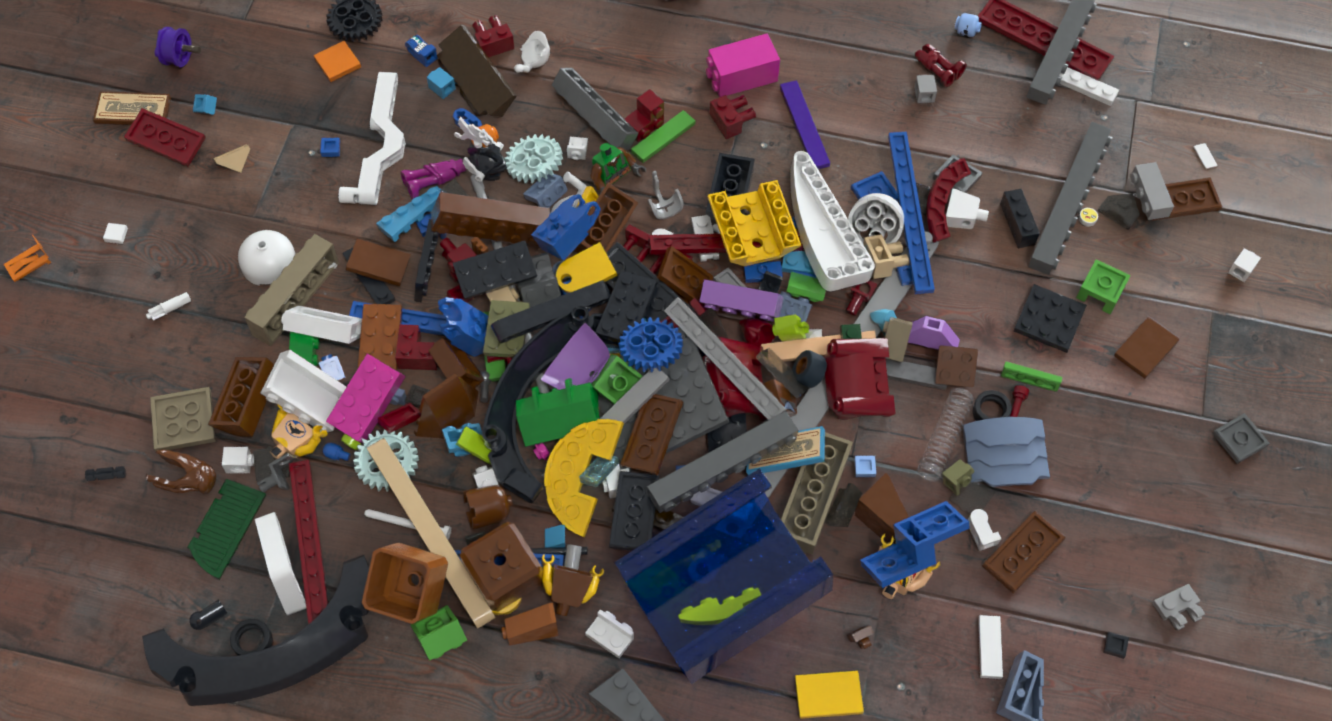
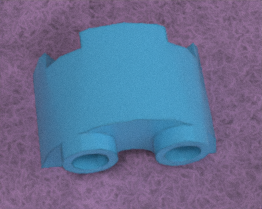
M466 423L461 426V429H456L453 426L442 429L449 453H454L455 456L471 454L455 444L466 426L482 435L479 423Z

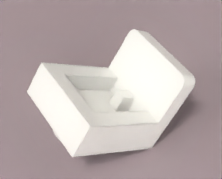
M487 465L475 469L476 472L472 474L478 488L498 485L493 468H487Z

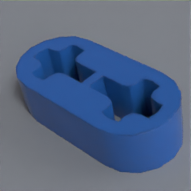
M460 108L453 113L454 122L457 126H459V116L465 117L463 120L468 125L482 126L481 121L466 109Z

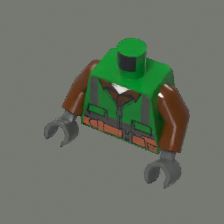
M604 143L600 146L601 152L592 159L593 167L590 177L597 190L602 192L607 183L612 185L631 170V166L633 167V173L637 176H641L638 172L639 168L643 172H646V168L637 165L635 158L621 147L616 148L613 145Z

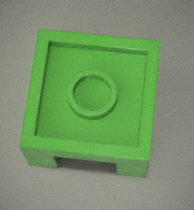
M1096 259L1076 299L1085 302L1087 296L1090 295L1104 302L1105 305L1102 311L1111 315L1131 275Z

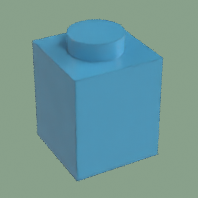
M440 67L427 76L429 89L442 99L456 89L454 78Z

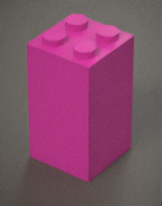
M768 33L712 48L708 51L706 74L708 79L711 78L712 88L714 92L717 91L719 97L778 81L780 58Z

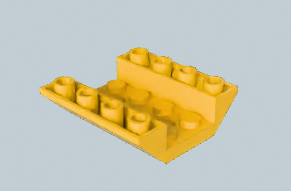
M778 180L761 183L758 190L754 192L727 197L726 191L707 196L731 263L748 266L779 259L801 246ZM746 209L750 214L743 215L740 210ZM752 242H759L761 244V247H754L752 245Z

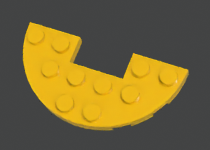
M598 419L597 421L576 426L563 439L558 441L547 461L544 486L546 487L548 504L553 514L556 515L567 529L582 537L586 535L598 500L597 498L580 493L593 455L612 460L624 425L621 421Z

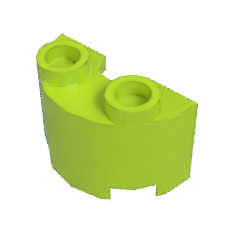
M796 314L774 318L773 333L775 336H779L782 342L807 338L805 334L809 333V325L805 321L801 322V318Z

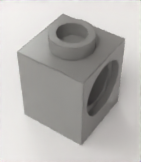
M934 75L917 76L914 85L917 103L935 102L937 88Z

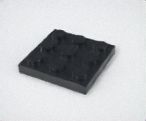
M1034 284L1013 332L1067 353L1087 305Z

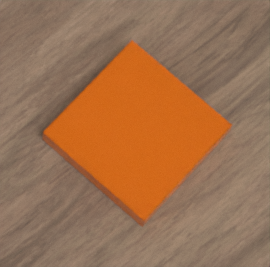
M345 41L314 55V59L330 82L361 68L360 62Z

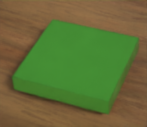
M791 271L787 292L795 297H808L809 300L814 302L824 300L826 290L821 286L818 278Z

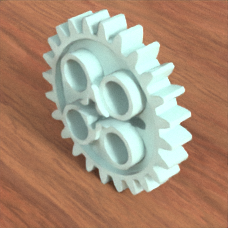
M534 134L533 138H530L528 135L527 140L521 138V143L514 142L515 147H509L511 152H506L505 162L509 175H512L513 179L517 178L518 182L523 179L524 183L528 180H531V183H533L535 179L541 182L542 177L548 179L547 175H554L553 170L558 171V166L562 165L561 160H563V153L559 143H556L555 139H550V136L544 139L543 134L539 138H537L536 134Z
M384 429L381 435L379 431H376L375 437L369 434L370 440L368 441L362 439L364 446H357L360 452H354L357 459H354L353 462L356 465L354 467L355 472L358 473L359 479H363L364 485L369 483L370 489L377 485L378 491L385 487L386 492H388L389 485L380 471L372 472L374 468L378 467L369 454L367 447L385 438L392 450L399 448L400 451L394 454L408 477L409 475H415L414 469L418 468V463L416 462L419 461V457L416 455L418 451L417 448H414V442H409V436L403 438L402 432L395 435V431L388 434Z

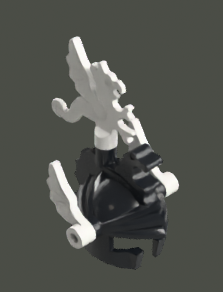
M460 117L458 125L464 133L460 135L455 132L454 136L461 140L469 138L474 141V145H470L467 149V153L470 156L463 159L465 168L475 174V179L479 182H482L483 179L487 181L499 180L501 174L498 172L502 171L504 173L507 169L505 159L500 153L504 145L501 142L496 143L493 141V138L484 129L481 130L474 124L468 125Z

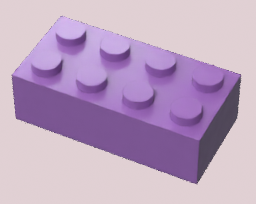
M704 280L700 302L709 310L719 311V308H722V311L729 314L737 315V312H741V315L749 318H755L758 315L762 320L774 322V318L780 317L784 297L777 293Z

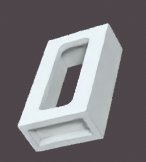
M304 306L291 308L282 315L281 322L283 330L348 344L361 337L362 318Z

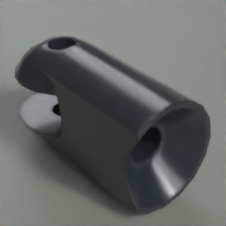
M218 599L203 610L194 612L189 618V623L193 629L201 630L226 615L227 611Z

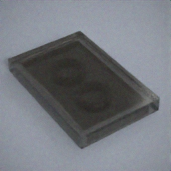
M770 348L761 351L756 356L796 398H799L810 389L797 381L792 369Z

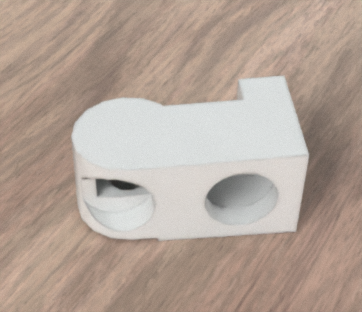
M981 509L972 511L968 518L969 529L979 551L998 545L1001 537L998 532H992L987 522V513Z

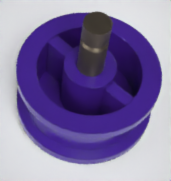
M164 27L158 31L155 56L158 57L161 64L171 65L173 63L177 67H184L189 61L191 53H201L200 46L191 45V38L186 29L179 28L174 30L172 27Z

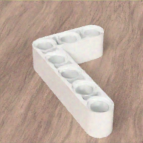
M273 512L256 518L255 522L268 572L286 615L288 616L306 609V602L293 573L276 513Z

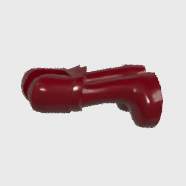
M925 44L922 50L919 49L915 52L916 59L929 72L932 70L946 87L952 85L954 79L958 80L967 67V64L961 60L955 64L949 62L938 49L930 44ZM936 62H937L939 65H941L945 70H943L941 67H939V66L936 64Z

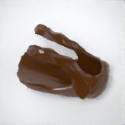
M157 450L155 452L166 462L183 468L187 473L185 477L177 481H169L146 474L147 481L153 482L155 487L174 493L200 491L203 494H207L213 489L216 482V473L214 468L206 462L171 450Z

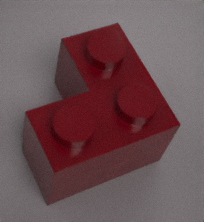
M651 89L637 98V109L624 118L638 132L635 139L637 142L648 137L651 132L659 129L664 123V101Z
M399 325L395 357L398 369L437 370V363L428 351L435 342H421L422 336L419 325Z

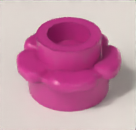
M544 443L535 444L536 448L533 451L538 459L543 458L547 460L546 458L550 456V452Z

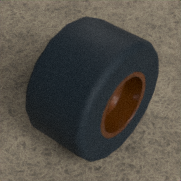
M811 350L803 351L794 362L792 368L793 380L808 388L817 386L825 375L827 368L826 359Z

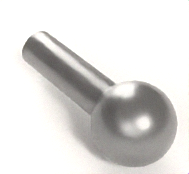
M481 371L480 373L485 380L480 384V401L486 403L488 402V386L492 381L489 379L490 374L487 371Z

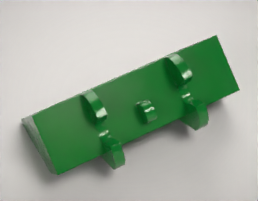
M568 378L565 380V389L558 390L554 388L552 392L543 394L539 393V387L535 386L532 388V397L516 400V417L525 447L564 438L576 426L597 421L599 419L598 394L591 383L576 386L572 384V379Z

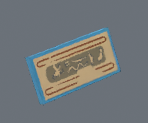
M820 426L798 431L796 441L792 444H785L779 447L780 449L772 455L766 454L756 464H748L746 469L748 476L824 462V427Z

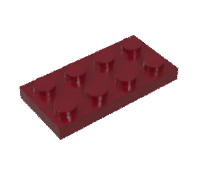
M141 108L124 136L126 141L189 167L206 138L204 134L143 108Z

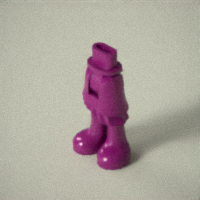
M451 159L450 161L429 163L424 165L423 169L402 170L400 174L413 200L415 197H419L420 189L434 184L438 186L440 184L443 185L456 176H460V173L465 172L466 168L462 159L456 161Z

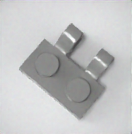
M1189 584L1155 599L1152 603L1162 619L1166 620L1169 618L1176 630L1184 628V624L1187 623L1186 618L1180 614L1181 612L1187 610L1194 622L1202 619L1201 616L1205 615L1203 609L1198 606L1200 599Z

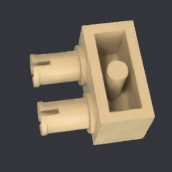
M882 235L864 237L863 245L875 264L872 273L873 279L889 277L892 275L893 268L909 266L907 254L893 257L891 255L903 252V246L900 241L886 244Z

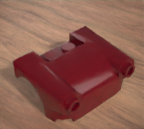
M717 336L763 384L761 366L766 363L763 346ZM705 354L703 356L704 364L727 417L739 413H753L758 415L760 420H766L767 418Z
M832 339L827 345V353L824 356L827 362L825 382L828 406L832 408L838 419L848 420L861 416L890 417L895 415L894 395H889L886 359L889 358L888 339Z

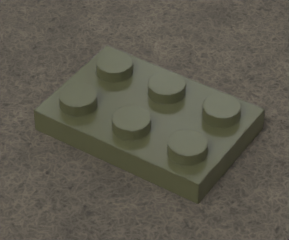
M491 300L483 349L484 356L514 358L524 346L526 334L507 342L499 343L491 328V324L499 319L530 308L529 303Z

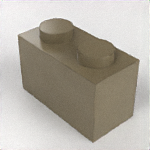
M890 317L889 322L885 321L883 332L886 333L885 338L888 339V359L903 362L913 322Z

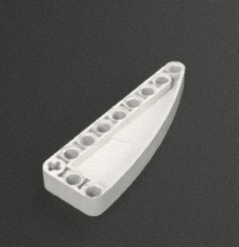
M804 151L796 152L791 165L792 205L799 236L821 286L827 291H835L868 282L875 268L872 258L810 155Z

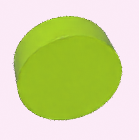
M344 434L341 438V442L355 451L358 450L357 446L361 445L347 434Z

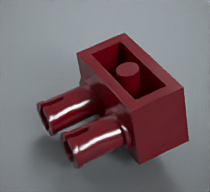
M494 15L495 21L493 16L488 19L492 26L491 29L486 30L481 20H478L480 26H478L476 21L472 24L476 32L475 40L488 58L515 49L513 35L508 24L502 25L497 15Z
M724 95L710 101L709 114L725 139L742 133L743 123L756 118V113L752 107L740 113L736 111V109L748 105L744 95L733 100H729Z
M447 237L440 242V246L444 249L442 256L448 261L450 277L454 282H458L453 263L477 255L466 243L457 248L450 238Z

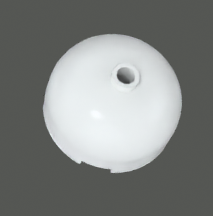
M872 193L860 198L854 204L848 217L862 243L864 239L861 237L860 231H866L869 226L872 228L869 237L876 236L874 231H878L884 238L887 231L886 244L897 242L904 228V213L901 206L892 197L881 193Z
M262 230L251 234L243 241L238 252V262L245 278L251 283L260 286V284H271L281 275L284 267L291 263L296 253L292 243L283 234L272 230Z

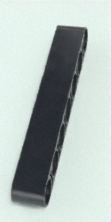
M599 281L499 319L491 324V328L498 342L504 343L545 327L575 306L582 305L588 310L609 301L611 293L605 281Z

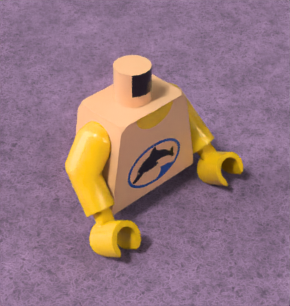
M278 404L280 409L277 412L271 436L276 446L270 451L271 455L275 459H279L285 453L292 454L296 458L313 453L321 441L320 437H326L327 431L322 430L320 432L323 427L321 425H316L312 429L306 423L301 422L298 419L299 417L293 413L285 412L282 409L283 407Z

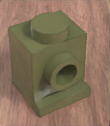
M959 459L942 473L943 484L958 496L960 488L966 487L971 482L974 469L971 465L965 464Z

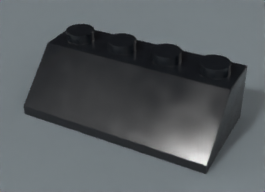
M719 153L710 194L726 191L727 197L749 193L755 159ZM708 200L706 215L716 221ZM745 209L740 210L741 213L744 215Z

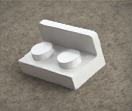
M599 610L597 613L598 617L585 634L607 651L620 658L634 640L633 629L628 624H621L615 620L616 617L612 613Z

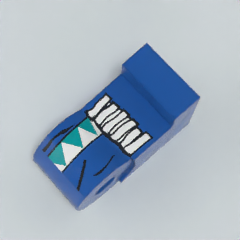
M415 35L405 42L407 50L425 67L438 59L436 48L432 44L428 45L419 35Z

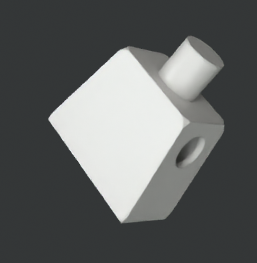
M952 189L946 212L947 226L972 229L976 220L987 221L989 211L978 209L980 203L978 197Z

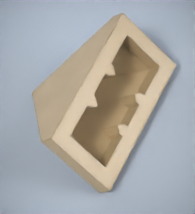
M246 144L213 159L217 164L241 173L250 148Z

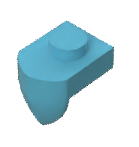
M880 309L870 313L871 319L879 325L882 332L885 321L889 322L890 317L897 318L894 311L888 309Z

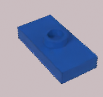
M781 261L762 262L744 266L745 283L762 282L766 271L783 277Z

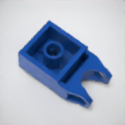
M580 194L573 195L562 202L536 228L531 236L541 250L564 261L589 235L587 231L594 225L601 208L595 201L585 204ZM576 199H579V206L577 208H574V201ZM594 206L595 211L592 215L589 216L587 213L589 212L590 208Z
M445 297L439 300V310L444 314L447 321L445 324H441V332L451 340L452 345L475 357L482 354L489 316L461 299Z

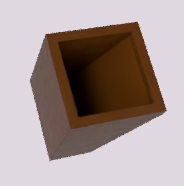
M886 473L859 499L855 511V516L876 535L882 538V535L885 534V542H891L893 536L894 541L890 546L896 542L893 524L909 518L889 475Z

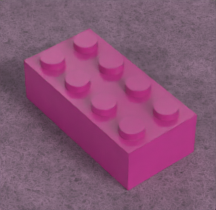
M367 354L326 422L358 442H362V439L367 440L369 434H371L378 423V417L382 416L406 376Z

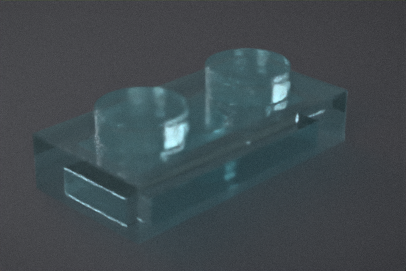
M613 456L611 461L597 457L579 476L580 483L597 488L619 464L618 457Z

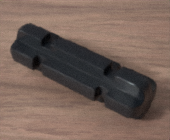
M118 466L115 469L107 467L97 468L96 471L94 469H87L85 471V479L87 481H95L96 478L98 480L114 479L115 477H126L124 466Z

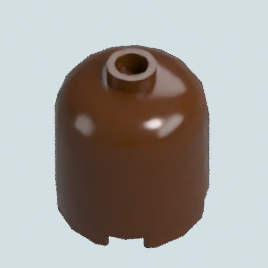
M491 485L463 491L464 504L468 503L469 512H466V516L472 530L500 523L508 518L510 513L509 507L513 506L511 495H507L501 486Z

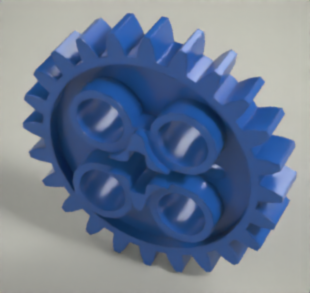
M649 317L648 322H645L642 318L640 324L634 321V327L628 325V331L623 330V336H620L619 343L620 354L625 362L628 361L629 367L635 364V370L642 367L643 372L650 368L651 373L654 371V368L661 371V366L668 368V363L675 364V359L680 358L679 353H682L683 347L682 335L678 332V328L673 327V323L667 325V320L661 323L659 318L652 321L651 317Z

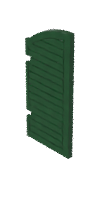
M229 479L224 481L218 494L223 495L221 500L214 499L196 531L201 534L199 539L193 537L187 547L199 566L219 580L266 497V493Z

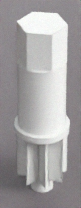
M186 292L149 309L146 317L155 320L191 302V299Z

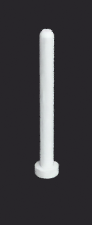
M370 509L365 511L366 517L416 529L410 519ZM445 526L441 530L446 538L449 539L451 527Z

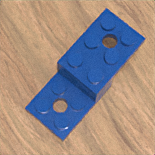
M947 501L893 524L896 544L860 559L861 566L884 588L936 564L934 544L969 529V521Z

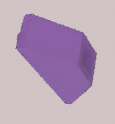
M925 316L913 322L908 343L939 350L940 345L958 347L960 339L944 320Z

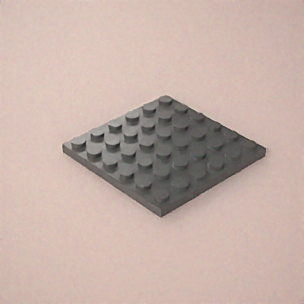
M678 327V332L681 333L683 339L682 353H679V359H675V364L668 363V368L661 366V370L670 380L656 393L683 401L666 454L729 423V419L697 345L680 327ZM640 367L636 371L644 376L650 368L643 372L642 367ZM595 371L590 372V377L593 375ZM598 394L599 416L601 418L614 404ZM639 410L623 425L614 451L619 465Z

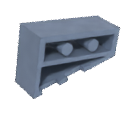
M1025 650L1015 656L996 711L997 714L1011 721H1044L1042 719V707L1044 706V699H1042L1044 659Z

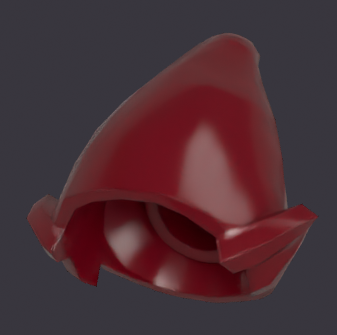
M749 318L739 321L746 343L761 346V344L772 343V340L776 337L773 333L772 325L765 320Z

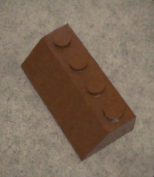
M235 357L208 423L209 426L235 436L253 437L267 402L266 396L261 394V391L274 367V364L267 357Z

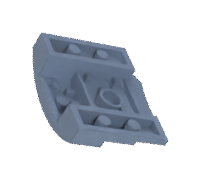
M1001 417L964 424L963 437L967 463L974 469L970 483L985 482L991 487L1033 485L1038 479L1050 478L1042 420L1027 417Z

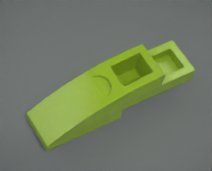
M751 587L742 591L741 596L736 598L731 596L724 599L721 605L717 598L712 599L709 597L702 600L699 606L694 608L689 606L682 609L681 614L678 616L681 623L693 625L726 623L746 616L744 607L761 600L762 595L759 588L753 589Z

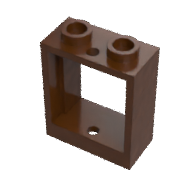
M442 338L436 341L433 347L428 350L447 379L453 374H457L473 388H476L485 380L469 355L452 345L451 341Z

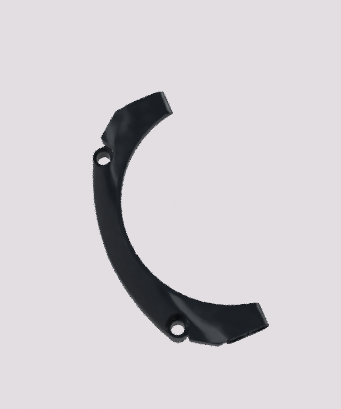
M582 305L575 306L547 324L518 351L505 369L494 390L484 420L482 437L485 446L492 450L488 457L497 482L529 503H534L545 486L530 472L520 454L516 437V400L524 398L532 383L551 365L564 346L584 323L596 332L603 314L594 313L589 316L588 309ZM600 338L607 348L619 349V343ZM490 435L496 436L494 439H488Z
M365 555L343 563L339 586L329 604L318 617L294 636L270 648L240 656L215 657L198 654L183 648L170 638L164 628L142 636L145 656L152 674L171 687L179 685V689L189 706L232 703L264 696L295 685L319 673L343 658L368 638V632L362 616L367 615L369 612L362 604L369 572Z

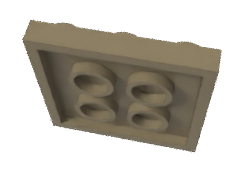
M210 387L150 397L155 451L173 450L216 442L215 428L208 425L213 413Z

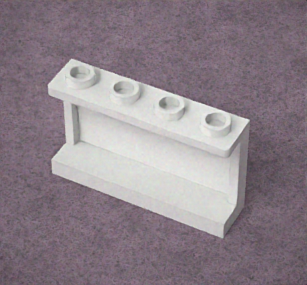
M288 350L280 353L261 394L266 396L268 401L282 406L285 412L298 416L301 422L310 424L313 427L321 425L323 427L320 432L322 430L331 432L335 427L327 423L326 420L345 391L346 386L293 351Z

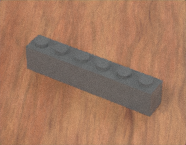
M560 68L552 83V86L557 90L556 92L563 96L567 103L574 107L578 114L585 118L589 125L600 133L603 139L616 148L621 147L629 150L638 132L573 68Z

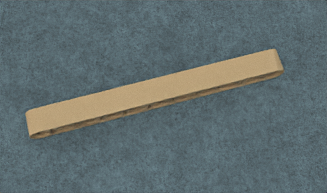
M385 438L367 447L369 454L431 553L444 556L448 561L445 577L477 629L496 618Z

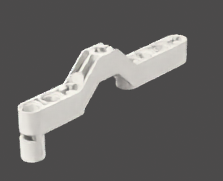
M378 73L370 117V129L376 130L384 138V145L382 149L370 157L363 158L358 188L340 187V203L377 205L383 171L401 160L404 156V134L391 122L398 86L397 73Z

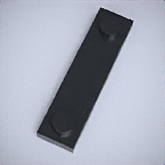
M353 247L342 253L347 263ZM355 273L375 304H391L396 301L385 282Z

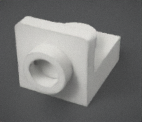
M570 137L569 145H567L568 158L585 160L588 138Z

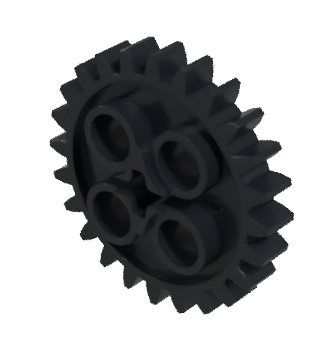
M336 0L337 4H331L332 9H328L329 14H326V21L330 32L332 31L334 36L338 35V39L344 37L345 41L351 38V41L354 42L355 38H357L360 42L361 37L367 40L368 34L374 36L373 31L378 32V27H381V22L383 21L382 11L379 4H376V0Z

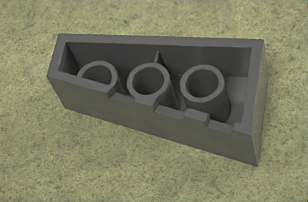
M621 669L589 693L590 702L595 706L597 705L605 714L616 721H665L624 669Z

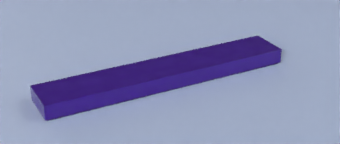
M797 80L780 84L781 92L805 152L810 155L817 169L830 167L829 158Z

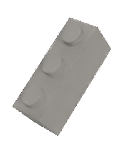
M1157 163L1135 165L1130 178L1136 187V195L1141 200L1143 213H1146L1148 220L1169 217L1174 205Z

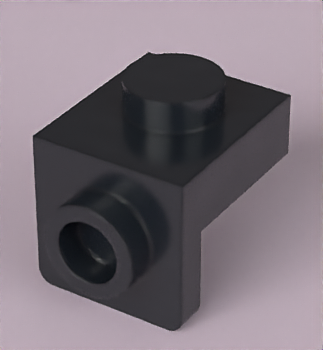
M766 271L758 290L778 293L783 277Z

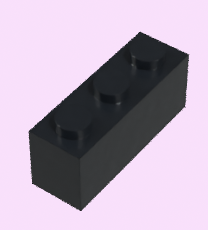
M1022 188L1005 191L1000 205L1017 248L1036 245L1040 232Z

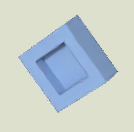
M855 456V477H875V456Z

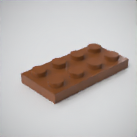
M363 305L358 368L365 356L369 354L397 371L398 365L395 357L399 325L402 322V305Z

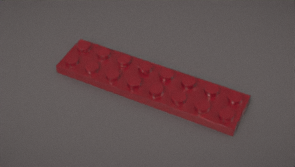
M989 0L978 15L979 22L1044 56L1059 28L1005 0ZM1078 38L1080 40L1076 50H1072L1074 55L1071 61H1067L1066 64H1068V68L1099 81L1113 61L1114 55Z

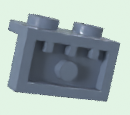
M548 174V179L542 177L541 182L537 181L523 195L526 200L537 203L538 207L549 208L568 189L561 176Z
M781 291L780 295L784 299L780 317L796 314L801 318V322H807L810 310L813 307L812 304H809L810 300L802 297L796 300L791 298V294Z

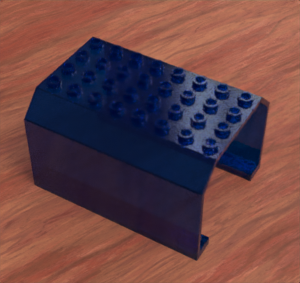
M760 468L614 562L635 599L691 684L833 591V573L822 557L811 563L775 512L765 494L767 490L772 488V485ZM751 587L753 589L759 588L762 595L719 624L693 625L681 623L678 616L681 614L682 609L689 606L693 608L699 606L702 600L709 597L712 599L717 598L721 605L724 599L734 596V598L741 596L742 591Z

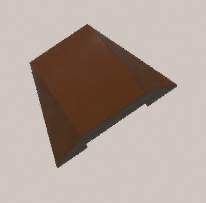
M453 374L422 396L419 409L421 417L416 422L419 426L414 431L415 436L444 439L442 429L448 426L458 429L475 417L479 391L469 383L467 384L457 374Z

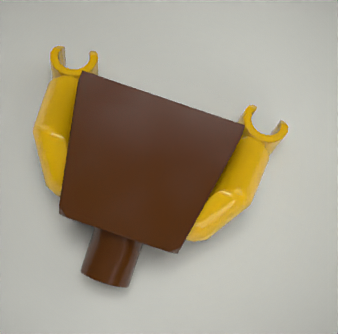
M545 554L542 556V582L545 592L550 596L551 601L558 603L556 614L568 616L570 606L580 607L581 603H586L596 594L600 581L599 578L604 574L603 568L597 574L595 572V565L589 573L557 564L553 565V555L550 562L545 561Z

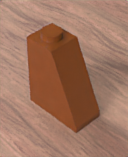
M548 603L504 619L505 627H502L503 639H508L509 646L558 636L553 603Z

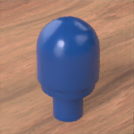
M327 443L323 447L324 456L335 461H339L340 458L348 461L351 455L343 451L344 448L335 443Z

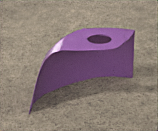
M584 323L557 355L541 380L558 390L566 388L565 380L571 378L572 384L576 386L589 382L592 383L610 358L609 350L597 334ZM595 371L593 375L590 377V372Z

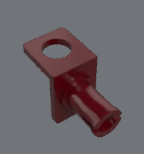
M869 280L866 283L856 285L855 288L852 287L851 296L853 298L846 308V312L856 316L862 303L870 301L877 287L876 283ZM868 284L871 290L869 293H864L860 291V286Z

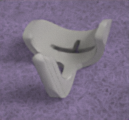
M653 171L652 186L659 203L654 204L651 199H648V204L657 219H667L678 214L683 209V199L679 190L675 189L673 196L668 200H664L659 190L657 172Z

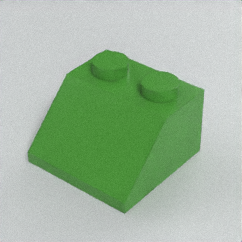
M611 354L591 385L598 394L612 404H615L643 376L631 366L629 367L620 357Z
M448 605L437 610L435 615L411 624L429 660L439 658L444 652L452 648H458L463 642L467 641L458 619Z

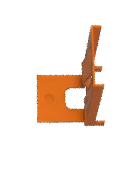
M34 236L33 238L37 242L36 245L4 264L14 282L42 265L51 263L48 255L42 249V245ZM40 249L45 253L40 258L37 253L34 256L28 257ZM30 263V264L27 265L25 268H23L21 271H19L18 273H16L21 267H23L24 265Z

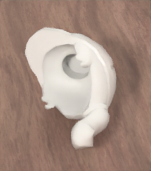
M534 31L524 45H522L520 50L522 51L521 59L524 65L517 64L514 70L517 74L519 72L528 73L532 68L541 67L548 61L550 47L543 32Z

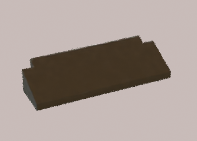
M460 25L438 44L442 49L437 55L439 58L438 63L445 72L454 78L455 86L460 87V94L476 116L489 114L490 116L503 117L517 95L464 25Z

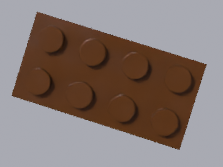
M607 183L596 200L601 208L594 225L587 231L589 235L574 251L580 253L600 242L607 253L639 202L610 183ZM592 206V208L588 212L589 216L594 213V206Z

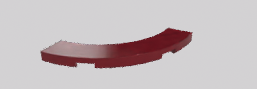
M965 158L953 162L942 170L930 189L927 201V222L929 232L933 237V243L951 237L947 226L946 214H944L945 204H947L952 187L960 179L971 174Z

